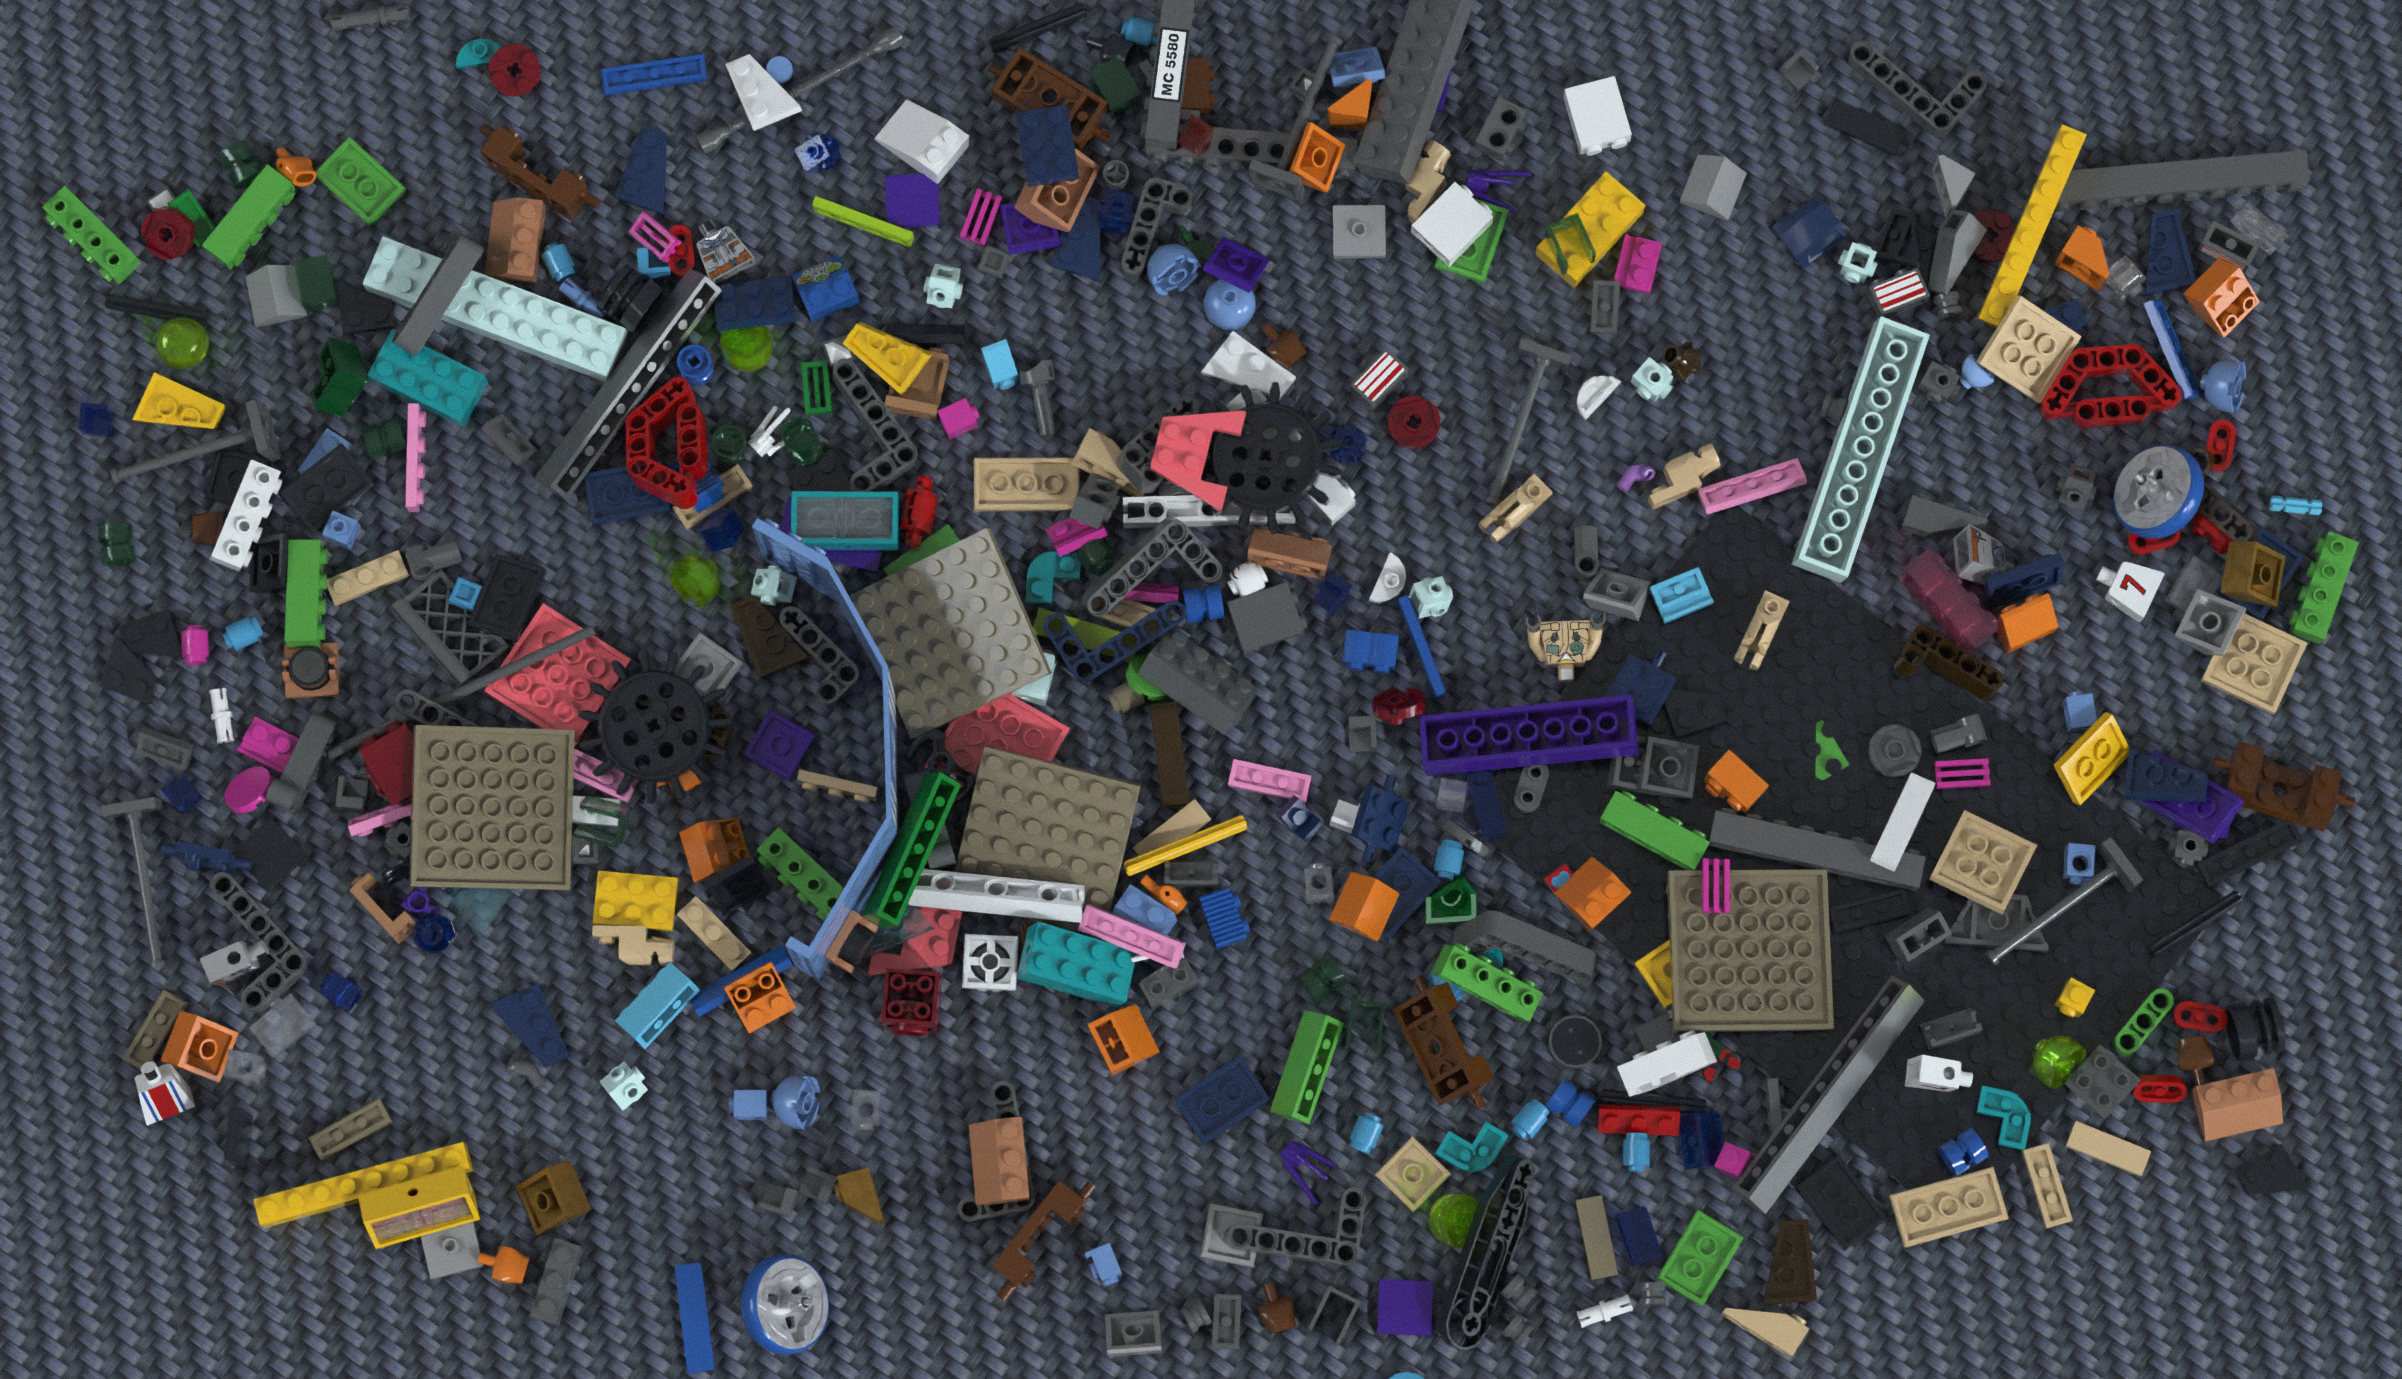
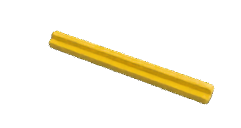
M1239 815L1123 862V868L1128 876L1134 875L1247 829V822L1242 815Z

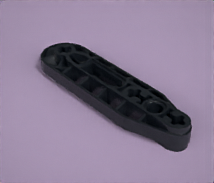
M1512 1155L1502 1159L1496 1175L1480 1197L1439 1314V1334L1443 1342L1450 1347L1463 1350L1474 1348L1483 1340L1488 1330L1527 1219L1530 1185L1534 1177L1535 1167L1533 1162L1525 1157ZM1454 1332L1463 1334L1460 1345H1457L1452 1340Z

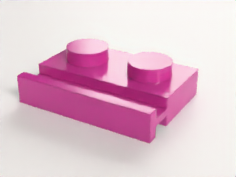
M1625 234L1614 281H1620V287H1624V289L1649 295L1662 243Z
M1072 518L1059 521L1045 529L1059 557L1107 536L1105 527L1102 524L1099 529H1096Z
M254 717L237 751L283 774L299 738Z

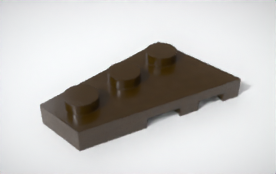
M754 595L730 605L760 679L809 659L806 653L794 642L791 636L779 625Z

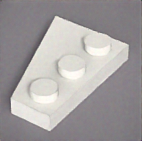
M750 54L726 64L754 131L802 111L800 105Z
M1232 331L1201 371L1203 375L1216 377L1230 384L1240 386L1247 384L1253 390L1257 388L1267 396H1270L1272 383L1278 382L1280 388L1279 400L1296 380L1293 374L1234 331Z

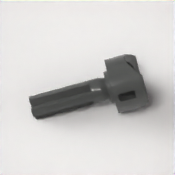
M1052 359L1040 361L1034 368L1029 365L1017 366L1021 386L1028 385V387H1032L1040 436L1054 434V423L1048 391L1045 385L1049 384L1048 381L1055 380Z

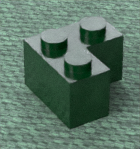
M329 337L318 355L322 374L310 393L315 409L343 417L348 408L353 406L359 390L365 386L367 374L357 345Z

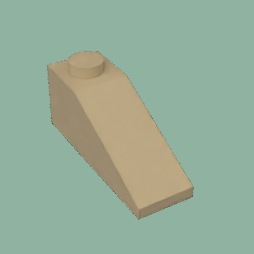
M1089 428L1071 464L1089 474L1093 473L1119 484L1120 490L1133 497H1143L1145 494L1139 491L1118 469L1116 462L1122 451L1117 444L1103 432Z
M1725 1308L1721 1313L1725 1318L1789 1358L1794 1355L1809 1330L1808 1327L1804 1326L1806 1321L1793 1313L1790 1317L1787 1314L1732 1308Z

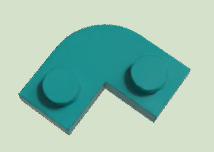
M1051 551L1036 557L1030 564L1027 572L1025 603L1052 605L1053 579L1080 581L1081 553L1070 552L1059 557L1057 551Z
M1981 1086L1976 1113L2002 1119L1997 1145L2024 1151L2031 1121V1115L2026 1104L2018 1097L2019 1095L2013 1092Z
M1488 1122L1484 1123L1473 1144L1448 1131L1435 1155L1462 1171L1478 1172L1492 1164L1509 1135Z

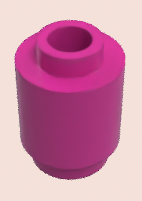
M200 625L187 626L186 630L181 632L182 658L185 659L186 665L206 664L207 657H209L208 631L203 630Z

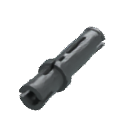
M408 3L390 7L380 5L376 9L330 15L333 31L377 24L387 26L391 22L411 20Z

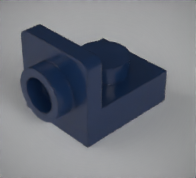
M1295 795L1276 813L1289 830L1305 842L1313 837L1324 824Z

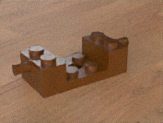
M1020 47L1006 68L1001 67L994 61L989 66L988 71L999 77L991 89L992 99L1011 111L1015 112L1016 109H1019L1023 112L1067 104L1074 147L1081 152L1087 141L1093 136L1106 144L1111 139L1112 134L1100 128V122L1108 111V101ZM1045 92H1054L1057 95V99L1053 103L1044 102L1042 96Z
M486 123L481 127L480 133L489 138L480 150L486 165L537 199L543 200L546 205L570 221L574 219L585 202L594 209H597L601 204L602 200L589 193V190L586 188L587 185L583 182L584 178L574 170H571L569 173L562 169L551 185V181L543 174L537 173L535 175L528 170L530 167L522 161L526 153L522 146L523 143L519 139L520 135L511 128L507 127L505 130L498 126L495 130Z
M2241 741L2236 746L2231 760L2215 756L2213 767L2228 770L2224 789L2243 799L2244 803L2241 807L2324 832L2337 804L2350 807L2351 809L2354 806L2355 797L2340 794L2339 785L2342 776L2340 771L2316 765L2311 774L2263 760L2264 748ZM2272 788H2282L2285 791V795H2276Z
M1423 974L1413 978L1412 980L1419 994L1394 1008L1393 1012L1438 1105L1450 1103L1463 1096H1470L1475 1110L1485 1106L1486 1103L1479 1090L1484 1084L1495 1078L1484 1055L1482 1054L1470 1059L1448 1015V1012L1459 1006L1449 983L1446 982L1429 988ZM1435 1040L1439 1043L1440 1052H1437L1434 1048Z
M1059 1180L993 1263V1270L1006 1280L1005 1286L996 1295L1002 1301L1006 1302L1014 1290H1019L1022 1286L1027 1288L1036 1277L1034 1264L1025 1258L1021 1252L1027 1253L1036 1242L1034 1238L1039 1230L1044 1232L1053 1221L1052 1214L1069 1227L1073 1222L1077 1225L1086 1214L1087 1198L1096 1189L1092 1183L1087 1181L1078 1193H1075Z

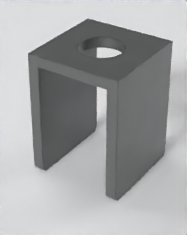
M1329 1286L1308 1327V1331L1312 1332L1331 1294L1354 1306L1335 1345L1339 1346L1361 1301Z

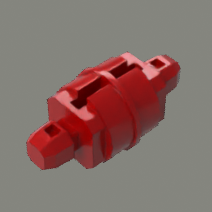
M926 475L918 476L914 486L916 489L906 490L903 504L900 508L899 528L907 532L905 533L904 544L910 549H918L922 540L921 535H930L934 518H936L938 496L930 492L932 490V478Z

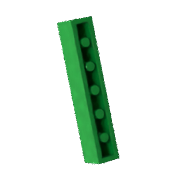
M941 772L924 775L864 909L863 917L882 928L897 927L959 791L960 783Z

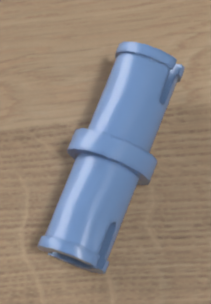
M570 277L565 280L566 283L563 282L559 287V291L576 303L575 306L579 310L583 309L588 314L600 319L607 316L609 309L606 308L603 312L596 308L598 301L592 297L593 293L582 289Z

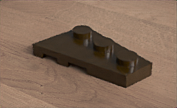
M1808 1219L1781 1221L1762 1306L1816 1301L1817 1294Z

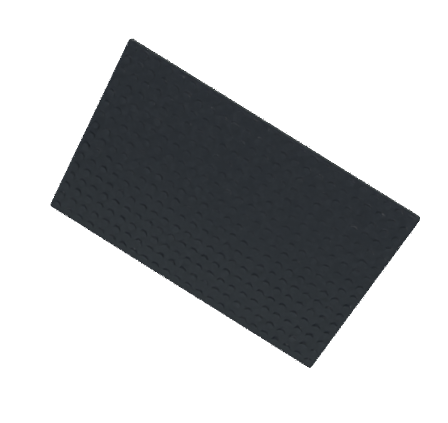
M1736 505L1720 510L1659 582L1661 583L1699 567L1714 603L1664 624L1663 618L1650 593L1646 598L1639 621L1628 619L1558 702L1605 697L1629 654L1642 661L1651 662L1657 649L1668 654L1660 668L1676 678L1677 681L1672 689L1718 695L1727 721L1676 739L1664 704L1651 725L1641 720H1636L1637 736L1645 738L1651 736L1699 746L1692 798L1668 797L1626 791L1635 796V801L1645 806L1647 803L1659 809L1660 812L1658 814L1668 819L1671 816L1680 820L1683 823L1682 827L1689 831L1696 829L1707 836V841L1715 811H1721V808L1735 810L1727 802V796L1724 799L1719 795L1717 797L1712 796L1705 789L1706 784L1703 782L1710 769L1728 750H1731L1769 785L1767 790L1746 813L1740 809L1736 815L1747 817V814L1762 816V821L1773 823V820H1782L1788 822L1789 827L1798 829L1800 825L1815 828L1816 833L1825 834L1826 831L1841 834V838L1851 840L1852 837H1859L1868 840L1867 844L1877 846L1911 774L1910 772L1903 777L1892 778L1884 776L1874 769L1869 761L1868 746L1876 731L1892 724L1902 725L1912 730L1920 740L1922 749L1919 763L1912 773L1936 783L1935 761L1989 759L1990 786L1936 789L1935 784L1906 849L1917 850L1921 856L1926 857L1920 888L1916 892L1905 889L1912 914L1833 934L1829 920L1834 1029L1718 1032L1771 1076L1778 1078L1782 1085L1800 1098L1891 975L1908 983L1923 998L1924 1003L1832 1126L1909 1190L1957 1177L1945 1164L1938 1146L1950 1139L1956 1141L1958 1134L1971 1127L1981 1138L1989 1157L1976 1165L1970 1163V1168L1958 1176L1994 1167L1998 1181L2022 1150L1997 1145L2002 1119L1976 1113L1981 1086L2010 1091L2019 1095L2018 1097L2023 1100L2031 1115L2027 1145L2070 1093L2071 1089L2064 1083L2099 1045L2105 1049L2109 1046L2117 1033L2148 995L2165 978L2206 926L2158 957L2153 955L2149 945L2219 901L2220 898L2093 794L2081 805L2073 803L2054 767L2055 763L1963 688L1923 663L1912 676L1903 677L1899 675L1893 667V662L1905 643L1903 639L1828 578L1792 565L1796 552L1741 507ZM1766 590L1790 602L1758 670H1753L1749 668L1754 657L1752 652H1747L1742 664L1736 662L1734 657ZM1979 714L1987 737L1986 741L1969 747L1963 745L1948 751L1936 752L1931 741L1930 731L1957 723V720ZM1821 720L1824 721L1821 728L1822 735L1826 738H1834L1849 763V766L1841 770L1842 766L1839 760H1828L1825 770L1831 776L1824 780L1816 779V757L1821 752L1820 745L1816 743V723ZM1611 758L1546 764L1549 770V777L1540 805L1531 813L1519 811L1514 804V795L1524 767L1501 769L1464 812L1463 820L1551 893L1552 891L1543 880L1545 877L1565 863L1574 874L1591 857L1595 858L1613 872L1631 893L1594 929L1634 962H1637L1670 939L1669 918H1667L1669 913L1668 895L1665 892L1667 872L1685 869L1599 823L1615 791L1622 792V790L1607 788ZM1982 766L1941 768V772L1982 769ZM1538 769L1531 771V775L1535 778L1541 775ZM1983 775L1941 778L1942 782L1983 780ZM1530 794L1523 795L1525 802L1528 803L1533 800ZM1964 810L2037 845L2013 893L2015 895H2027L2032 906V912L2036 918L2083 885L2072 884L2070 879H2063L2064 851L2068 843L2095 845L2094 876L2107 868L2105 861L2096 849L2111 837L2143 879L2136 888L2128 893L2117 877H2111L2040 929L2045 942L2049 946L2047 952L2013 949L2000 958L1999 963L1995 966L1987 958L1985 952L1988 950L1993 951L1996 948L1944 943V940L1907 962L1896 958L1885 937L1887 933L1927 908L1940 911L1948 927L1951 929L1969 898L1930 880V877ZM1712 846L1707 847L1695 869L1702 870V859L1706 858L1710 860L1730 859V870H1816ZM2079 858L2073 859V867L2076 870H2085L2083 860ZM1827 872L1829 907L1902 889ZM2071 977L2095 990L2083 1014L2080 1017L2074 1016L2073 1018L2063 1014L2059 1010L2060 1008L2055 1005L2066 982ZM1968 1008L1975 1009L1976 1020L1981 1023L1983 1029L1979 1034L1928 1050L1920 1024ZM1920 1055L1960 1061L1961 1070L1972 1071V1084L1970 1087L1959 1086L1958 1089L1949 1092L1906 1087L1907 1061Z

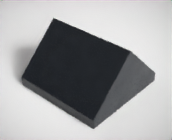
M282 533L260 538L257 543L252 541L251 552H253L250 562L249 592L286 593L288 540H291L288 534Z

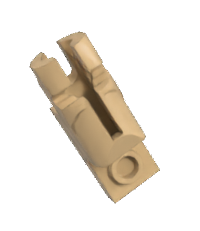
M1431 139L1423 149L1426 158L1419 157L1410 185L1405 184L1406 190L1419 197L1411 202L1407 210L1412 224L1439 198L1447 185L1445 177L1439 173H1443L1445 165L1451 156L1450 151Z
M1711 443L1699 448V458L1694 455V452L1690 451L1670 460L1666 464L1663 472L1670 487L1667 488L1666 485H1662L1651 491L1652 495L1649 496L1648 503L1652 510L1698 491L1702 486L1699 476L1703 478L1713 470L1720 468L1721 464L1718 455Z
M1533 474L1519 489L1516 488L1505 500L1497 505L1478 525L1483 533H1485L1490 527L1497 524L1499 527L1490 537L1491 541L1497 543L1512 529L1515 530L1553 492Z
M1765 590L1734 657L1736 662L1742 664L1747 652H1752L1754 657L1749 668L1758 670L1790 601Z
M593 925L592 936L595 940H599V944H615V940H619V959L627 965L652 966L656 955H658L661 965H667L669 962L674 965L675 944L673 939L651 936V939H648L649 930L646 926Z

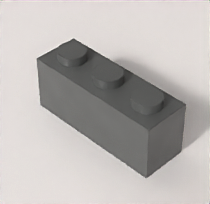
M554 1238L530 1313L531 1318L559 1327L583 1252L581 1246Z

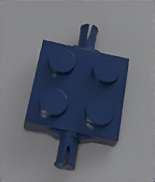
M1657 649L1651 662L1642 661L1629 654L1605 697L1632 695L1635 704L1636 720H1641L1651 725L1677 681L1674 676L1660 668L1668 654Z
M1390 774L1386 775L1383 789L1372 785L1365 786L1351 836L1361 840L1365 845L1361 859L1365 863L1372 864L1376 849L1395 853L1409 802L1398 798L1393 793L1397 777Z
M177 841V845L163 842L161 846V854L176 856L180 859L182 865H185L186 869L192 871H200L202 868L211 870L212 874L225 872L235 875L236 867L251 870L252 859L232 855L230 850Z

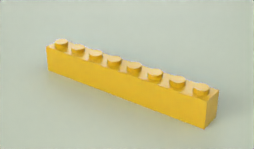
M2063 124L2059 127L1976 320L1997 328L2018 295L2087 134Z
M464 1142L253 1200L259 1225L263 1228H268L359 1203L358 1195L365 1194L373 1189L379 1190L398 1182L411 1181L423 1175H432L445 1171L451 1167L463 1166L465 1172L468 1173L473 1171L467 1145Z

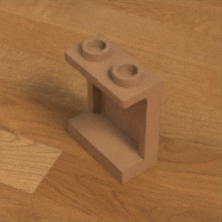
M930 348L929 352L933 353V355L905 393L900 394L890 385L889 393L886 395L885 406L890 412L937 421V411L940 410L950 362L949 355L945 354L944 350Z
M370 872L366 875H359L351 883L353 887L349 891L395 941L400 944L419 926L406 911L392 921L369 896V893L380 883Z

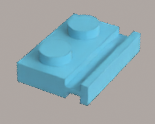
M1699 567L1649 588L1664 624L1714 603Z

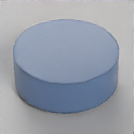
M783 56L772 58L766 67L767 73L778 84L789 81L793 74L791 62Z

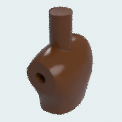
M1270 323L1261 329L1272 341L1267 346L1265 352L1272 360L1283 366L1286 370H1289L1306 355L1307 351L1293 330L1288 329L1279 334Z
M223 512L192 514L191 541L215 546L225 523Z
M2195 1036L2178 1040L2177 1057L2180 1071H2193L2195 1086L2206 1084L2203 1069L2214 1065L2212 1050L2207 1043L2206 1036Z
M1273 1282L1264 1284L1263 1287L1268 1301L1260 1304L1258 1311L1269 1335L1295 1327V1310L1291 1297H1278Z

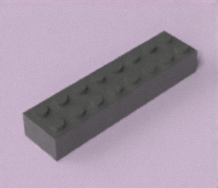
M1475 0L1410 1L1385 71V79L1382 80L1353 161V164L1363 175L1410 185Z

